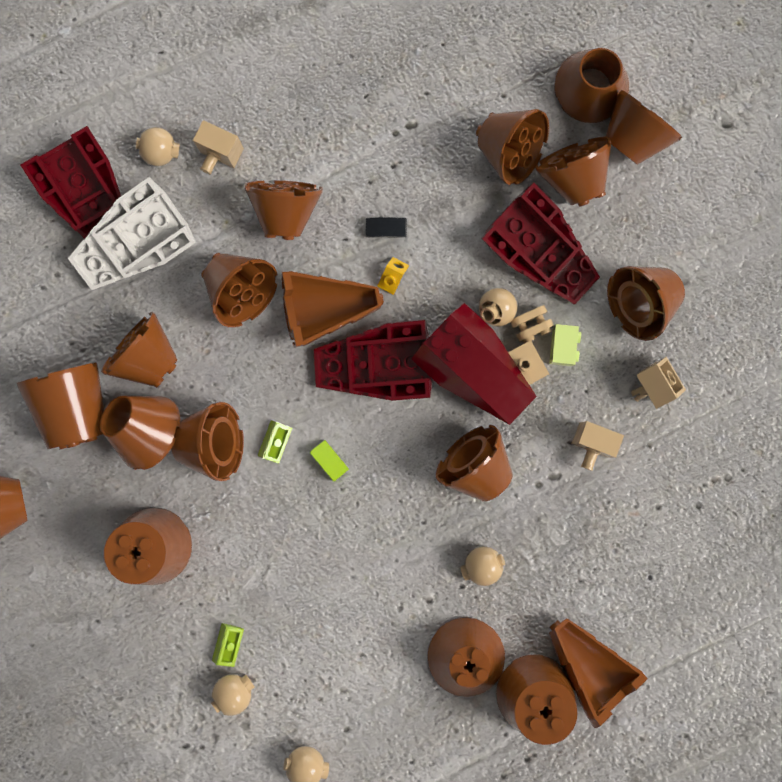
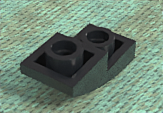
M366 218V237H407V218Z

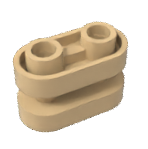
M545 305L522 314L510 322L513 328L519 327L521 331L516 335L519 342L523 341L525 344L530 340H534V336L539 333L543 336L552 332L551 328L554 326L552 320L545 321L543 317L547 313ZM536 319L538 324L528 329L526 323Z

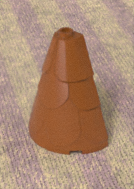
M293 271L282 272L284 312L290 340L295 341L292 342L294 348L305 346L349 323L353 324L379 310L384 303L382 293H379L378 287L348 280L340 281L323 276L317 277Z
M567 618L561 623L557 620L549 627L551 629L549 632L550 638L587 718L594 728H598L613 714L611 711L627 695L636 691L648 678L641 670L596 640L595 636Z

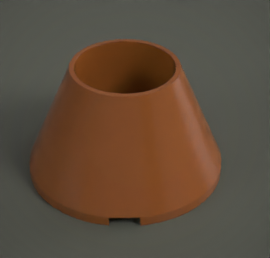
M606 48L582 50L568 57L560 66L554 83L555 96L558 98L563 111L570 117L584 123H599L612 117L615 103L621 90L629 94V78L620 58L613 51ZM587 69L601 71L608 78L610 86L604 88L592 86L585 80L582 71Z
M623 90L619 92L605 137H609L611 145L638 165L681 140L682 136L656 113L646 108Z
M625 266L616 270L615 274L610 277L607 286V297L614 318H619L623 324L621 326L623 330L636 339L649 341L659 337L664 332L684 301L685 289L680 277L669 268Z
M119 396L113 399L105 408L101 417L100 428L103 435L128 467L135 470H147L163 460L174 445L176 427H180V412L175 402L167 397Z
M216 402L180 421V427H176L174 434L176 440L171 448L175 460L215 481L229 480V476L232 473H236L240 466L244 449L243 430H239L237 420H240L235 409L228 403Z
M489 425L488 428L483 426L477 427L459 438L446 451L448 456L444 462L440 460L436 469V479L441 485L480 501H490L498 497L509 486L513 477L501 433L493 425Z
M0 476L1 539L28 521L20 480Z

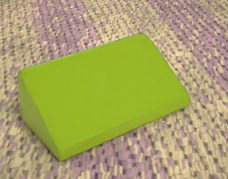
M271 420L258 456L279 464L292 428Z
M326 440L310 451V454L334 482L349 470Z
M225 623L221 624L212 661L216 665L235 666L244 628Z

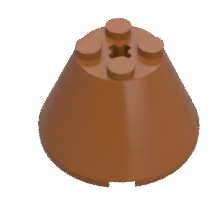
M538 109L504 113L491 112L484 123L478 126L476 130L478 147L503 182L508 185L513 183L517 185L533 172L535 165L539 163L543 155L540 153L543 142L547 143L549 120L546 113Z
M595 137L588 139L587 144L578 146V143H574L541 159L539 161L540 166L535 165L536 171L570 205L578 204L579 207L585 206L590 203L589 200L606 195L605 188L611 140L609 137Z
M263 180L245 183V191L265 233L264 237L267 238L282 236L284 240H294V237H300L323 193L321 186H319V189H316L315 184L274 180V184L265 183Z
M214 254L212 260L201 273L216 320L223 326L231 328L243 326L242 322L248 319L254 320L271 302L278 285L275 283L278 274L271 263L262 259L232 254Z
M154 312L149 313L150 317L148 319L144 316L115 348L117 350L116 353L109 357L101 369L103 374L157 388L164 380L162 377L166 373L170 374L176 368L177 356Z
M456 618L443 624L430 641L427 654L428 666L434 680L447 692L463 697L476 696L489 690L500 678L505 664L504 646L499 635L488 624L476 618Z

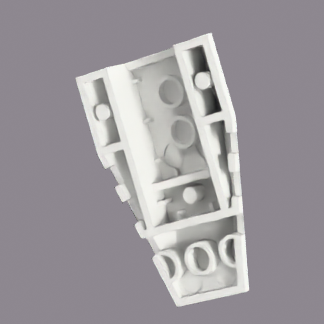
M148 177L114 202L109 211L104 214L99 223L94 226L89 235L79 244L68 259L90 289L94 290L161 266L192 246L196 241L187 222L170 198Z

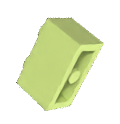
M560 324L553 326L549 364L574 366L579 361L580 352L577 351V343L581 341L579 326Z

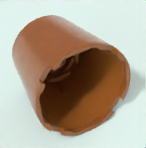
M97 362L49 373L46 377H34L17 383V387L47 449L59 447V450L71 448L84 442L97 440V436L103 434L100 422L104 406Z
M157 507L139 510L123 521L108 537L104 548L106 566L116 579L127 584L159 585L169 582L177 577L189 562L192 552L191 534L180 517L170 510ZM137 548L138 551L141 552V555H138V553H136Z
M525 655L512 661L502 672L496 687V700L502 716L512 727L530 741L542 745L556 744L569 736L577 721V705L574 689L567 672L557 661L544 655ZM545 706L548 708L545 712H541Z

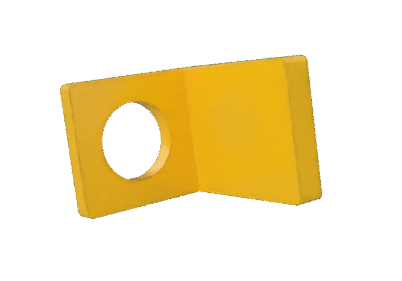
M392 257L386 265L377 286L394 295L409 265ZM394 264H398L402 268H397Z

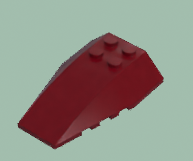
M88 126L70 135L72 138L43 155H36L20 164L41 198L84 239L89 235L94 226L99 223L104 214L109 211L114 202L121 197L110 161Z
M533 182L495 219L481 239L509 267L575 305L600 276L588 255H585L581 243L575 238L571 226L565 221L562 211Z
M465 303L447 317L412 358L439 386L509 425L537 397L495 331Z
M426 321L386 323L380 327L369 329L363 333L352 335L346 339L314 349L316 387L390 401L430 398L433 379L412 360L422 344L429 338Z

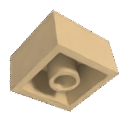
M204 120L193 139L200 153L206 155L200 170L209 175L212 174L217 161L235 168L244 149L237 135Z
M531 340L508 352L529 385L549 375Z
M665 357L637 374L642 386L632 390L631 394L632 396L637 395L634 398L637 402L649 396L657 409L677 399L686 389L668 358Z
M588 421L579 422L571 444L587 450L581 467L593 471L598 455L607 458L617 457L624 435Z

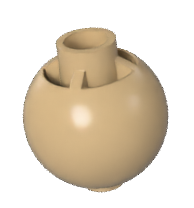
M153 127L145 130L141 134V138L137 137L136 149H139V155L146 163L152 166H163L168 164L172 158L178 159L180 143H175L168 131Z
M494 288L482 296L479 302V313L481 318L489 325L504 326L514 319L517 313V301L508 290Z
M482 546L473 549L467 555L465 565H462L460 569L465 581L471 579L477 585L489 586L496 583L502 576L505 560L502 554H498L496 550Z
M238 675L224 676L217 681L213 688L212 698L214 701L211 704L217 713L221 711L227 716L240 714L248 707L251 701V690L255 687L247 675L243 677Z
M303 746L295 749L285 759L284 770L290 782H319L320 779H327L329 763L324 762L321 753L315 748Z

